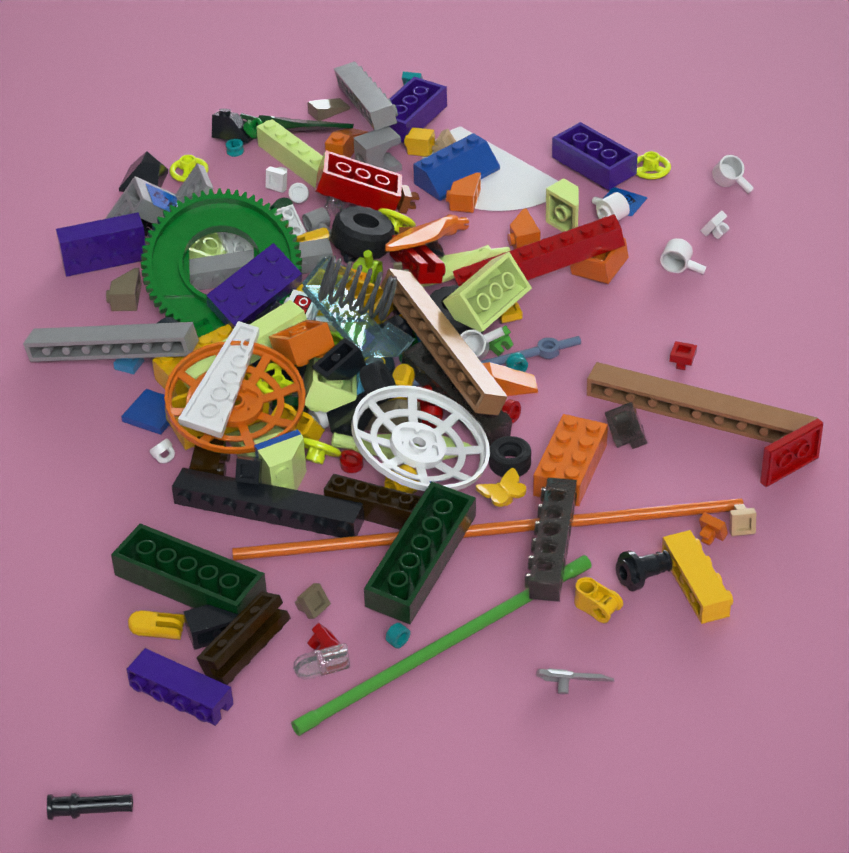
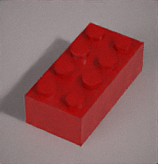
M325 150L317 172L315 192L323 196L337 198L342 202L353 203L377 211L380 208L395 211L401 198L402 175Z

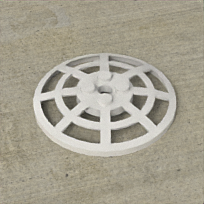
M405 385L377 389L366 395L359 402L351 421L354 442L366 461L387 478L416 490L426 491L430 484L429 481H444L452 477L462 482L443 486L454 490L466 488L482 476L489 461V442L480 423L463 406L429 389ZM405 397L407 398L408 409H395L384 413L376 402L388 398ZM417 399L435 404L450 412L451 415L442 421L431 414L418 411ZM368 407L377 417L371 427L370 434L358 429L359 419ZM408 417V422L396 426L390 419ZM418 418L428 421L437 427L433 429L428 425L419 423ZM458 420L462 421L472 432L478 446L464 447L461 438L451 427ZM382 424L392 433L390 440L377 437L378 429ZM444 433L448 434L456 447H446L442 435ZM361 439L371 443L376 455L383 463H380L370 454ZM379 446L390 448L395 457L388 460ZM480 454L478 469L472 477L460 472L465 463L466 455ZM445 455L458 456L454 468L442 462ZM403 463L416 469L417 475L397 466ZM436 467L445 474L427 476L426 469Z

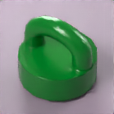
M254 118L252 121L248 120L243 125L245 132L253 139H257L256 123L258 125L263 124L260 118Z

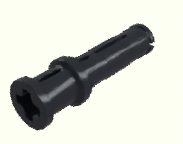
M76 793L63 797H54L53 794L47 795L48 820H53L54 817L71 816L72 819L80 817V814L133 812L132 794L80 797Z

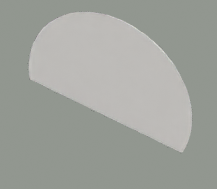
M461 126L450 130L456 142L472 134V132ZM488 142L500 165V170L481 179V191L475 209L510 211L529 208L546 202V188L555 184L558 180Z

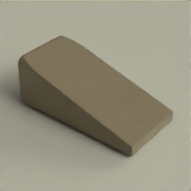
M341 98L314 100L307 103L308 113L317 121H322L350 109V106Z

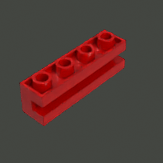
M425 244L390 251L389 255L396 262H402V268L409 269V272L414 275L420 284L442 283V278L446 272L445 264Z

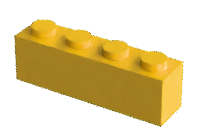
M691 530L664 536L662 552L666 550L672 560L671 572L701 624L730 617L731 605H733L732 594L729 590L725 589L721 575L713 569L710 557L704 554L700 540L694 537Z

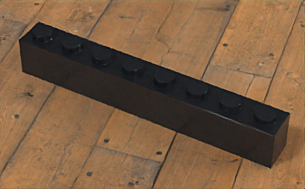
M182 468L172 485L174 504L340 538L357 536L364 522L363 503L263 483L257 485L235 482L233 477Z

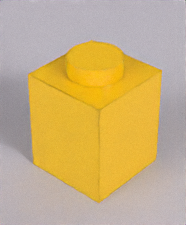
M412 127L404 139L408 155L430 156L433 152L432 146L436 145L434 130Z

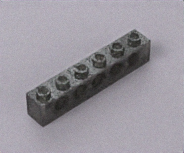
M422 341L402 351V364H408L414 369V379L422 387L429 385L434 392L440 393L463 406L482 426L486 433L489 447L495 440L511 435L512 419L502 410L499 415L475 413Z
M548 478L546 487L541 489V502L543 504L538 505V518H540V521H535L534 535H537V538H532L531 552L534 555H529L528 570H531V572L525 575V588H529V599L560 602L577 500V480Z

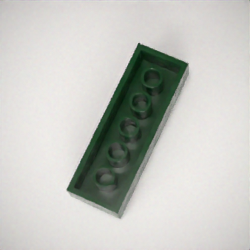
M431 481L364 587L365 607L411 624L475 519L476 497Z
M141 523L111 554L115 576L192 608L211 605L240 614L261 591L267 592L265 573Z

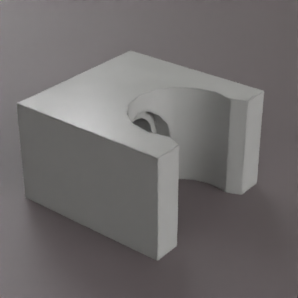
M389 126L354 137L355 160L392 172L401 171L402 164L389 152H386L392 146L400 144L401 137Z

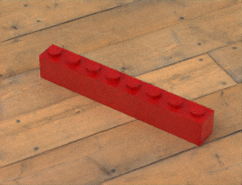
M615 214L508 252L514 258L525 278L530 280L625 246L622 228ZM500 255L454 270L453 275L457 286H461L489 261Z

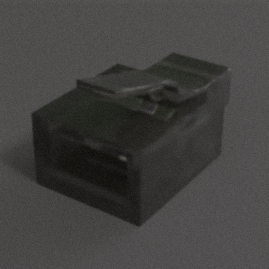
M632 402L605 412L612 438L617 448L630 443L632 449L648 444L643 426Z

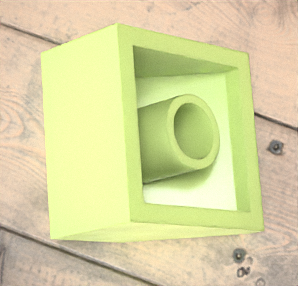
M563 178L546 188V223L561 232L578 227V186Z
M302 434L258 450L259 459H262L261 482L263 484L298 490L307 472Z

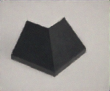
M146 151L130 165L119 187V192L125 191L134 176L161 188L168 174V168Z

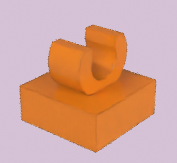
M705 512L699 519L702 529L699 535L703 537L701 542L710 546L715 538L724 541L728 535L726 523Z

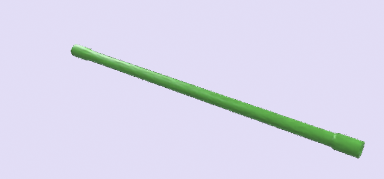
M586 555L577 558L561 570L316 710L309 711L291 722L294 732L298 736L319 725L323 720L570 578H575L592 567L590 559Z

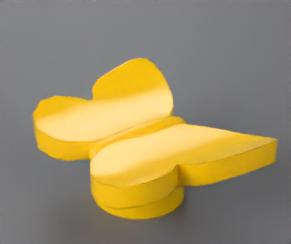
M514 468L505 473L500 483L475 485L476 490L481 495L491 498L492 504L498 507L510 505L513 502V498H521L526 494V485L519 483V475Z

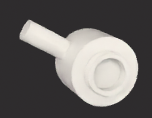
M726 155L713 168L712 176L718 185L730 187L737 182L748 194L754 189L742 176L744 164L737 156Z
M614 192L603 199L599 197H593L592 204L596 205L599 219L615 214L619 221L629 214V204L621 193Z
M675 238L670 240L660 258L662 266L669 272L681 273L686 268L704 274L706 266L690 260L693 249L683 239Z
M502 327L484 335L477 330H467L460 336L477 358L481 360L489 352V342L504 336L505 333Z

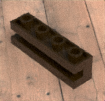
M334 473L324 487V496L363 503L365 521L398 530L402 529L421 499V496Z
M261 591L201 652L197 660L206 676L228 685L277 632L282 630L291 617L287 610L278 609L283 604L280 595Z

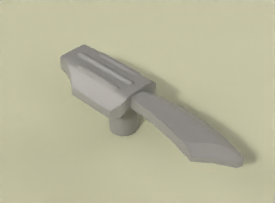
M551 668L538 669L536 671L537 677L545 681L558 682L559 694L569 693L570 679L614 681V678L602 674L574 673L568 670Z

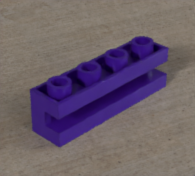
M146 648L126 669L129 685L135 691L144 692L159 702L163 701L174 706L180 712L189 713L198 720L208 722L214 726L222 719L220 710L228 711L234 704L230 686Z

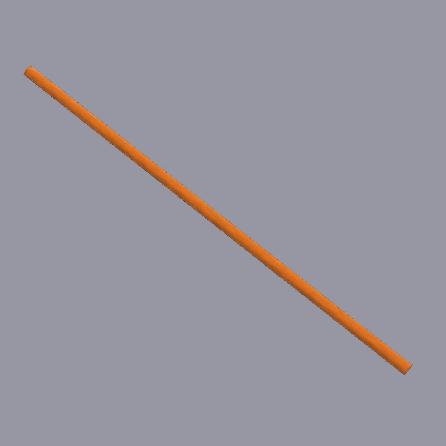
M742 498L474 524L470 525L463 538L699 515L704 512L707 514L729 512L734 510V505L744 503ZM399 532L232 548L233 561L392 545Z

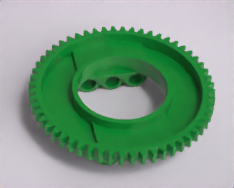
M218 188L217 194H214L213 190L209 189L208 195L202 190L200 197L192 193L191 200L184 196L185 203L177 200V208L170 205V212L164 210V218L158 216V224H152L153 230L148 231V237L150 238H145L146 245L142 247L144 253L141 254L143 261L141 262V269H143L141 272L142 277H145L143 278V283L147 285L145 288L146 292L150 293L149 299L154 300V307H159V313H165V318L171 317L178 322L196 323L207 318L214 330L225 326V324L207 306L206 294L197 290L190 283L189 248L198 239L218 232L238 235L254 247V258L274 243L302 273V266H299L302 265V258H299L301 257V250H298L300 244L295 242L297 241V235L293 234V227H288L289 221H283V214L277 215V208L270 210V203L263 206L262 198L256 202L254 194L247 198V192L239 196V191L236 190L232 195L230 189H227L225 194L222 193L221 188ZM291 293L288 294L286 297H284V298H283L281 301H279V302H280L281 304H284L285 299H286L287 297H290Z

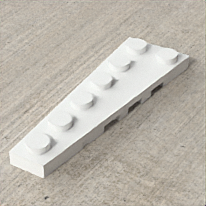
M240 321L237 322L179 416L178 422L180 425L218 438L223 437L254 350L253 345L257 342L259 336L258 327ZM231 341H241L240 345H230ZM248 341V346L243 345V342Z

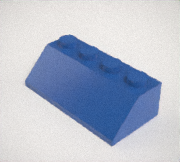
M472 133L414 163V184L441 201L446 198L447 190H451L453 182L476 172L481 173V179L500 170V165L488 142Z

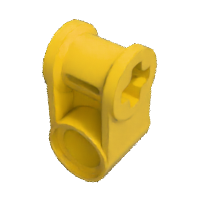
M583 577L577 580L574 604L578 609L591 615L598 622L607 623L611 618V614L623 607V600L618 593L606 588L593 578Z

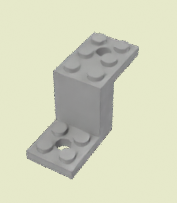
M198 163L176 194L134 176L105 219L139 212L141 219L158 224L157 217L164 218V209L153 204L146 184L175 196L182 203H185L184 196L191 200L192 193L200 197L202 190L208 195L209 189L213 190L214 188L205 167Z

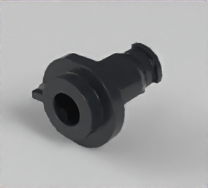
M628 550L619 555L616 563L618 580L630 591L642 589L648 577L672 570V560L666 550L662 553L656 552V554L638 556L635 552Z

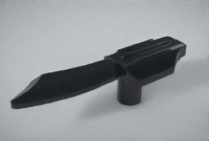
M438 240L426 244L435 255L445 256Z

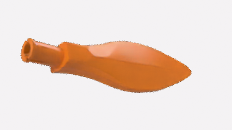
M448 214L440 219L410 228L392 238L385 245V251H397L436 241L444 236L456 234L457 230L468 229L469 225L464 224L469 223V220L466 217L458 218L457 215Z

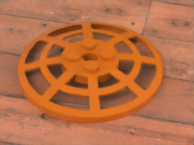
M226 341L206 345L191 352L172 370L165 386L164 395L166 413L170 422L185 439L209 451L224 454H244L255 452L254 445L256 444L253 439L266 434L274 426L286 428L275 437L289 433L297 426L305 408V386L299 371L281 353L270 347L254 343L252 354L262 358L256 368L252 366L247 367L246 373L251 374L248 380L243 379L236 398L241 404L233 406L226 426L238 428L241 436L223 435L222 438H218L204 433L198 439L189 434L180 426L175 417L180 416L184 408L172 407V394L175 385L180 379L190 386L186 397L187 405L207 371L197 379H194L185 371L200 360L213 355L217 356ZM231 341L230 346L240 345L241 341ZM244 341L243 345L248 346L249 342ZM270 361L284 369L294 383L280 388L276 380L264 372ZM262 379L269 384L273 392L262 394L256 384ZM297 392L298 409L293 420L281 418L284 410V397ZM277 400V409L274 416L262 412L264 403ZM256 420L268 423L262 429L251 434L247 426ZM214 438L228 442L243 441L245 446L225 447L214 445L210 442Z

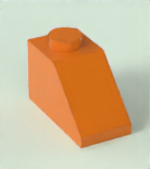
M476 172L453 182L451 190H447L446 202H449L450 211L474 213L481 191V173Z
M527 208L522 209L510 224V233L507 234L509 245L513 246L514 249L540 240V230Z

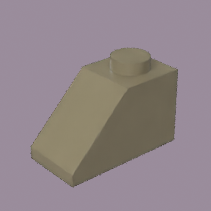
M134 268L111 281L110 290H106V301L110 303L111 311H137L142 286L139 268Z

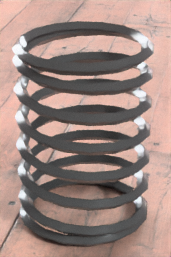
M332 256L321 282L318 300L320 302L324 301L329 294L328 302L330 305H333L339 298L338 302L341 309L349 302L350 312L355 311L359 305L361 316L369 309L371 319L375 318L379 313V321H384L394 298L398 281L397 277L392 275L388 277L383 295L373 313L377 290L383 276L382 271L378 273L373 291L363 309L366 290L373 272L372 268L368 269L363 287L353 305L357 283L363 267L362 265L358 266L352 285L343 301L352 262H348L342 281L333 297L342 259L341 257L338 258L336 263V256Z

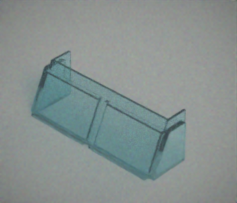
M328 256V258L324 257L302 282L303 292L328 321H333V327L343 338H347L361 349L363 357H398L402 355L415 340L390 322L382 329L374 319L370 318L367 312L362 316L360 315L359 305L353 312L349 310V302L341 309L338 302L339 298L333 305H330L328 302L329 294L324 301L320 302L318 300L321 282L331 256ZM342 263L336 279L333 297L339 288L346 270V266ZM350 270L347 283L355 274L352 270ZM346 288L343 296V301L345 300L349 292Z

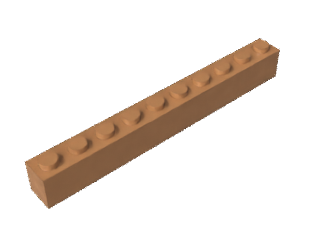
M389 268L381 285L383 291L390 275L396 276L398 281L392 303L474 412L499 415L508 397L414 275L409 271Z
M596 362L587 378V396L773 443L817 419L814 416Z

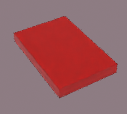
M817 418L764 447L760 480L762 485L765 487L770 486L819 458L823 422Z

